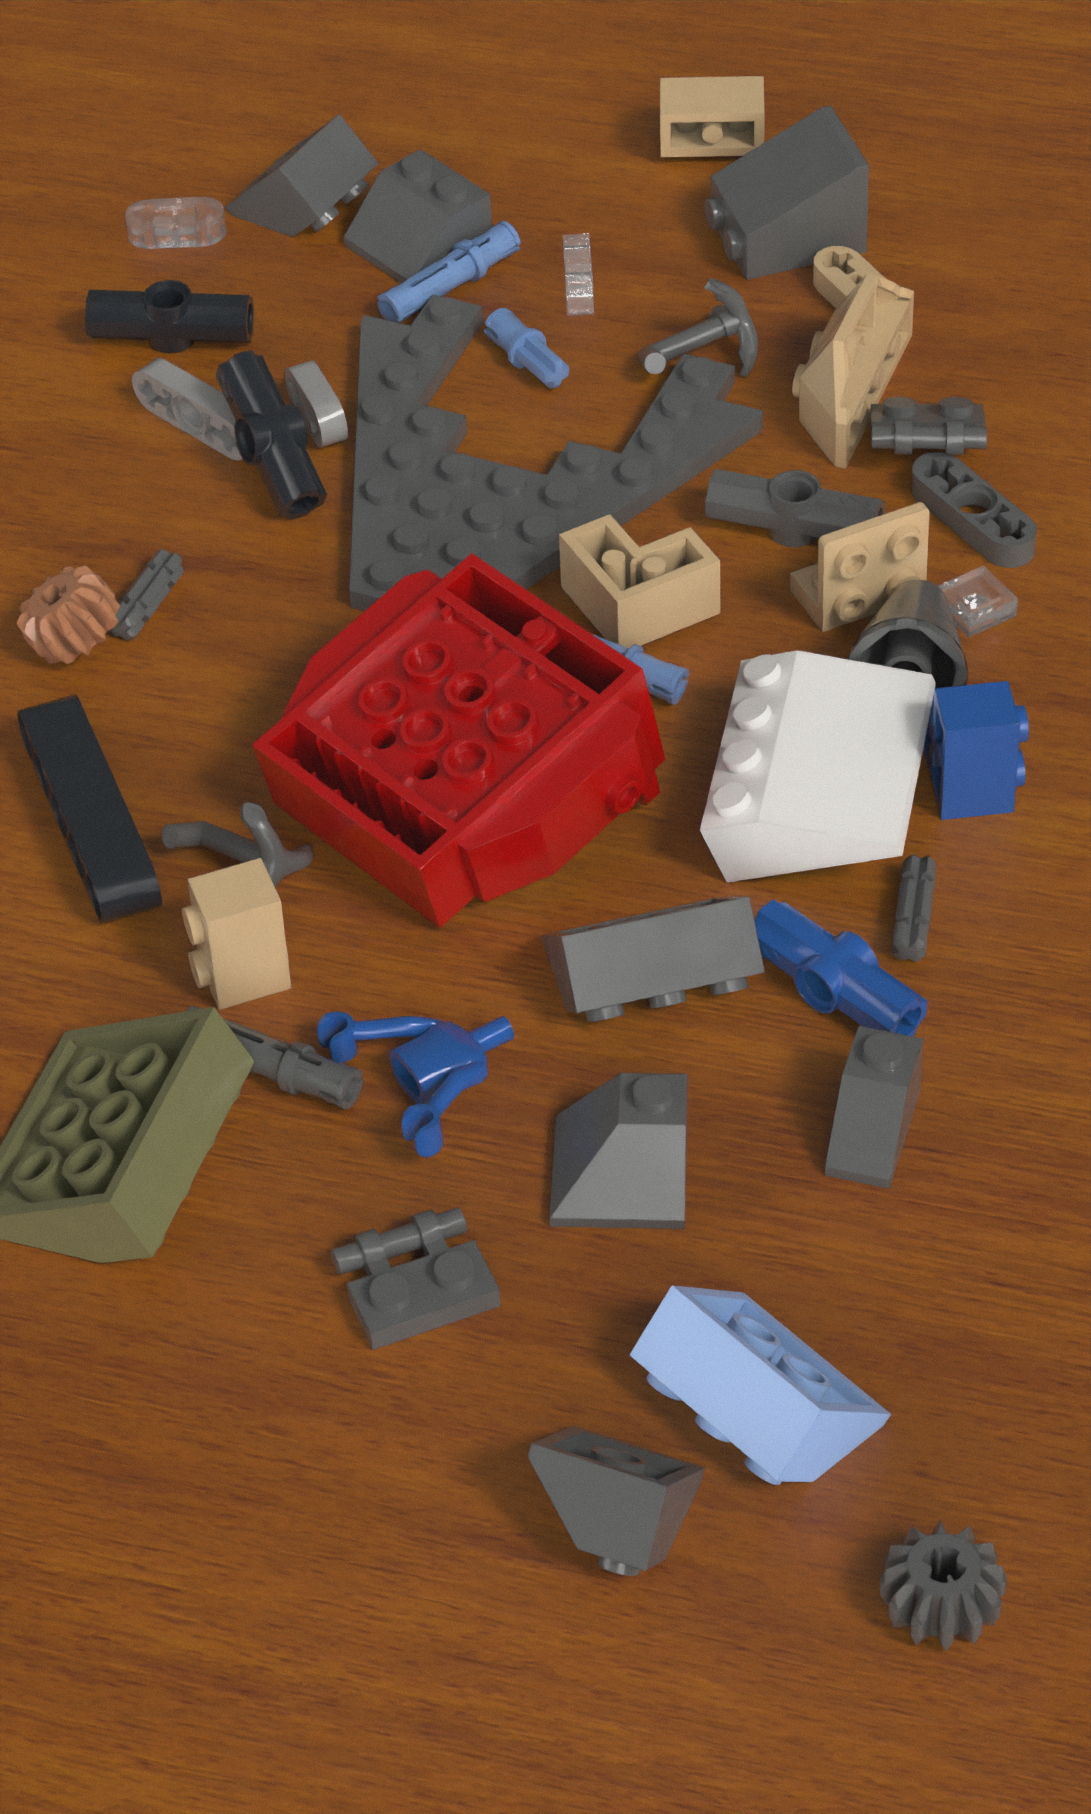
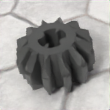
M941 1520L938 1521L933 1528L932 1535L929 1536L910 1527L908 1534L905 1536L904 1545L890 1546V1550L885 1557L884 1575L880 1577V1596L883 1598V1603L889 1605L888 1617L892 1622V1627L911 1626L910 1635L915 1645L919 1644L929 1635L939 1637V1642L945 1651L953 1643L955 1635H960L976 1644L978 1637L982 1634V1625L995 1626L996 1620L1001 1615V1598L1006 1592V1574L1003 1573V1567L997 1565V1553L994 1550V1544H975V1535L970 1525L957 1535L947 1534V1530Z

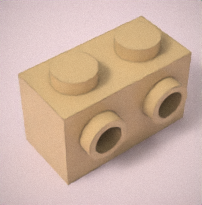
M764 76L660 78L661 157L744 156L764 143Z
M258 858L187 879L191 906L182 908V916L191 944H197V950L188 952L191 971L197 987L201 989L209 986L219 1010L292 989L282 904L262 859Z

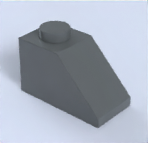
M858 1026L842 1074L825 1164L826 1176L890 1189L921 1092L923 1038Z

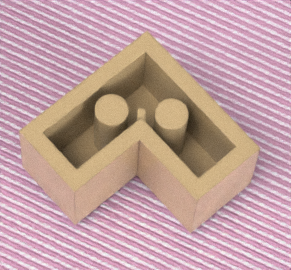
M610 514L559 534L561 587L606 640L630 648L633 644L641 646L721 613L720 560L691 527L641 547L632 540Z

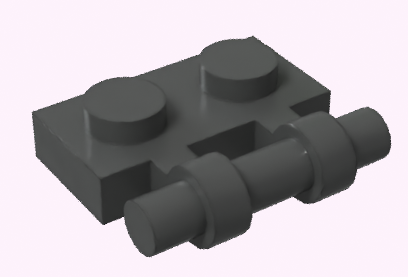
M891 397L885 399L883 404H871L870 429L872 449H894V454L912 455V449H945L946 455H963L964 449H986L987 427L985 426L983 404H973L972 400L962 397L944 398L939 401V404H917L911 398Z
M459 1207L436 1215L432 1209L412 1215L411 1223L380 1234L374 1228L355 1234L353 1243L331 1250L332 1261L339 1276L361 1268L364 1269L367 1275L347 1283L349 1302L372 1350L501 1306L499 1287L475 1240L452 1248H448L445 1242L446 1239L467 1232L466 1221ZM420 1249L424 1256L391 1268L387 1260Z

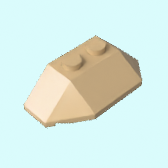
M867 273L836 308L824 332L817 331L815 333L810 349V359L806 365L800 364L793 380L792 394L794 397L799 398V422L835 467L846 469L870 421L871 404L879 403L912 337L914 291L900 287L898 284L879 275Z

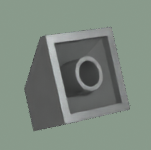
M620 1073L556 1115L550 1227L685 1229L688 1074Z
M576 1426L531 1443L528 1454L533 1468L577 1549L598 1555L597 1564L600 1567L628 1576H637L640 1569L647 1571L666 1559L699 1489L705 1467Z

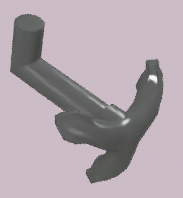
M713 278L709 279L704 289L713 292L716 300L723 304L717 305L712 309L708 320L642 348L637 355L640 364L649 373L659 374L664 370L667 361L723 336L730 337L737 334L740 341L738 356L742 363L739 375L748 377L754 367L758 354V335L741 294L730 285Z
M251 802L244 803L241 806L240 815L241 820L248 827L256 841L206 821L168 824L162 830V841L169 849L202 846L241 863L261 858L275 888L285 876L301 871L306 867L309 868L314 858L313 844L310 843L299 846L293 851L285 849L278 834L268 822L266 813L259 805Z

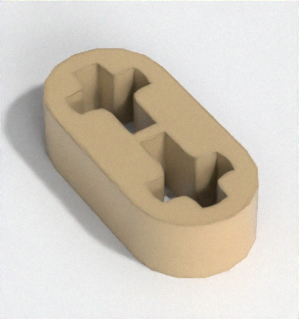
M831 246L823 248L814 256L813 285L835 308L843 302L867 273L885 278L858 252L848 247Z

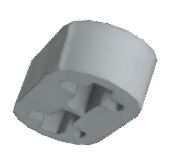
M311 360L285 368L284 377L290 401L301 412L306 430L317 447L322 448L347 440L348 428L341 403L315 361Z

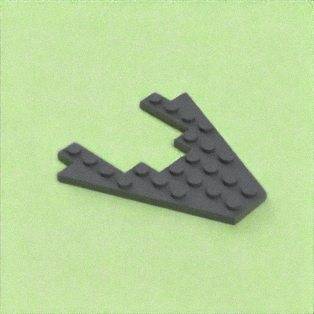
M432 295L411 326L364 315L361 319L349 586L351 608L365 611L404 576L428 569L440 578H443L471 553L523 588L528 589L560 567L559 534L609 514L622 526L758 435L763 429V410L724 401L735 383L734 365L712 361L705 357L683 354L622 453L569 441L548 475L515 466L456 453V449L467 434L466 415L427 406L483 324L482 306L458 301L450 297Z

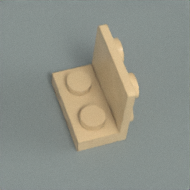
M919 502L821 536L818 541V563L790 573V591L822 632L876 614L893 591L904 582L927 580L930 511L924 503Z

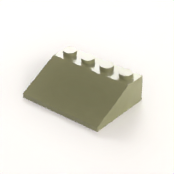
M215 1007L65 1031L0 1146V1239L99 1263L154 1256L156 1250L162 1245L170 1223L182 1200L188 1195L195 1175L207 1152L214 1145L216 1135L232 1104L239 1097L241 1087L255 1062Z

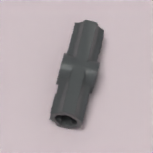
M714 469L709 480L705 499L706 517L769 529V534L775 542L786 547L797 548L807 546L825 534L885 514V501L822 489L818 478L811 473L800 470L785 471L774 476L773 479Z

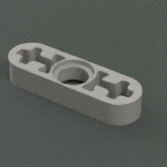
M162 358L154 359L133 374L132 386L134 392L147 410L230 459L236 461L242 459L235 440V418L221 391Z

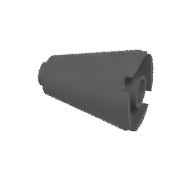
M910 580L899 585L854 642L848 655V660L932 674L936 683L935 688L963 686L967 683L968 666L947 597L937 585L926 580Z

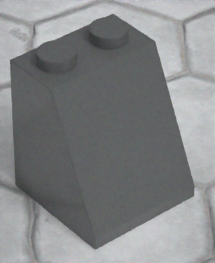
M831 106L819 108L711 176V198L706 199L704 203L708 226L712 231L717 230L719 232L728 260L736 261L746 280L814 265L816 253L823 248L831 246H844L855 250L859 254L866 253L869 164Z

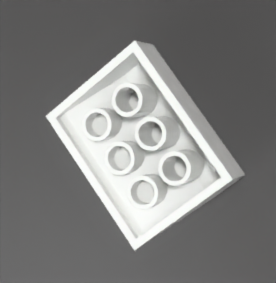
M798 650L774 655L765 654L741 660L700 827V832L727 883L903 855L936 685L932 674Z

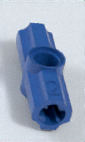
M774 899L758 911L754 922L761 955L794 978V984L799 994L813 1009L824 1014H830L839 1009L863 1027L908 1036L915 1035L919 1024L927 1015V1000L881 969L873 950L860 936L850 931H843L837 936H833L786 902L778 903Z

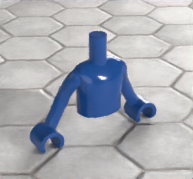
M344 1012L325 1014L319 1020L317 1026L319 1045L323 1048L329 1047L331 1058L337 1063H345L355 1057L358 1051L357 1041L394 1037L415 1038L389 1052V1059L398 1083L407 1095L417 1103L410 1106L403 1114V1137L407 1141L415 1138L417 1153L426 1158L435 1155L443 1147L440 1119L442 1113L462 1091L482 1083L488 1076V1059L485 1052L514 1039L513 1028L504 1016L469 1032L451 1021H442L428 1017L400 1016L354 1021L352 1016Z

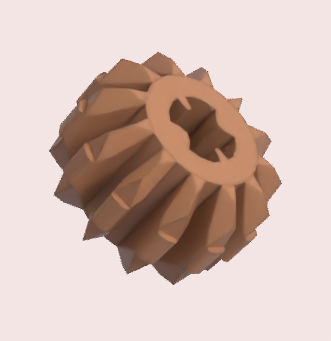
M86 565L76 569L68 566L63 568L57 576L47 575L46 582L40 587L32 588L33 595L31 598L22 602L19 607L22 614L19 616L16 624L22 631L23 638L40 657H44L50 664L61 661L69 664L82 653L90 655L93 646L106 641L105 633L114 628L118 623L116 615L120 605L114 598L115 593L97 573H93Z

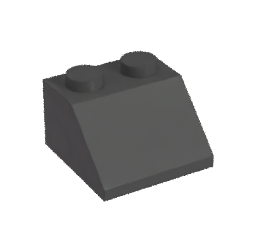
M338 114L285 152L225 208L235 217L289 237L295 236L309 225L314 232H317L340 213L334 206L340 199L346 205L369 186L364 177L379 163L342 116Z
M420 149L380 171L344 236L345 246L398 282L403 283L409 277L452 252L453 245L461 240H472L492 228L490 193Z

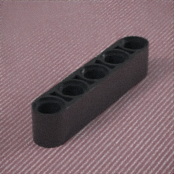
M74 694L17 710L19 727L27 753L99 922L104 924L162 907V896L154 867L78 696Z

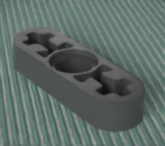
M932 452L924 454L915 460L912 466L911 492L913 497L918 502L924 503L933 515L988 561L1000 567L1016 568L1026 565L1034 558L1037 527L1029 516L953 455H946L943 452ZM976 505L986 508L987 511L972 514L963 512L960 508Z

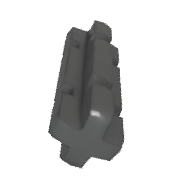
M161 549L153 555L147 563V567L141 571L120 599L121 602H118L120 605L116 615L118 623L109 630L113 636H121L128 641L138 635L145 625L144 622L150 619L170 592V587H173L184 573V569L181 566L182 558L178 553L171 554L167 550Z
M913 854L903 861L902 880L899 887L895 916L896 924L892 937V954L900 961L910 959L917 962L926 955L937 867L936 862L929 856L919 858Z

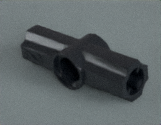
M163 280L153 283L146 288L145 292L89 290L86 298L85 326L87 336H91V338L149 340V344L154 349L165 353L184 351L191 347L195 341L251 343L254 332V303L250 295L191 293L188 285L181 281Z
M253 350L235 354L231 359L219 365L215 376L235 418L234 433L239 454L246 464H256L279 515H285L289 520L307 516L312 510L323 505L327 493L306 450L307 430L303 416L294 404L285 405L262 355L254 354Z

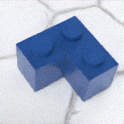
M1008 681L934 689L923 752L941 820L1014 812L1016 787L1024 786L1026 779L1025 763L1022 751L1019 749V743L1028 741L1029 725L1026 708L1024 705L1015 706Z

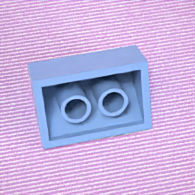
M672 1285L629 1354L649 1371L647 1381L652 1387L671 1399L684 1401L698 1413L695 1422L702 1430L718 1440L732 1442L747 1455L744 1460L747 1468L761 1479L775 1485H780L782 1481L814 1482L883 1427L891 1413L744 1292Z

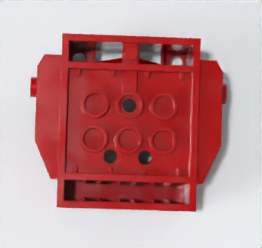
M473 553L467 556L443 578H440L428 569L404 576L310 658L282 715L283 718L252 744L275 805L439 928L445 925L475 896L483 902H487L555 874L619 814L628 812L637 801L647 806L660 794L655 769L666 760L643 668ZM392 744L388 748L380 749L384 745ZM435 774L429 779H422L427 775Z

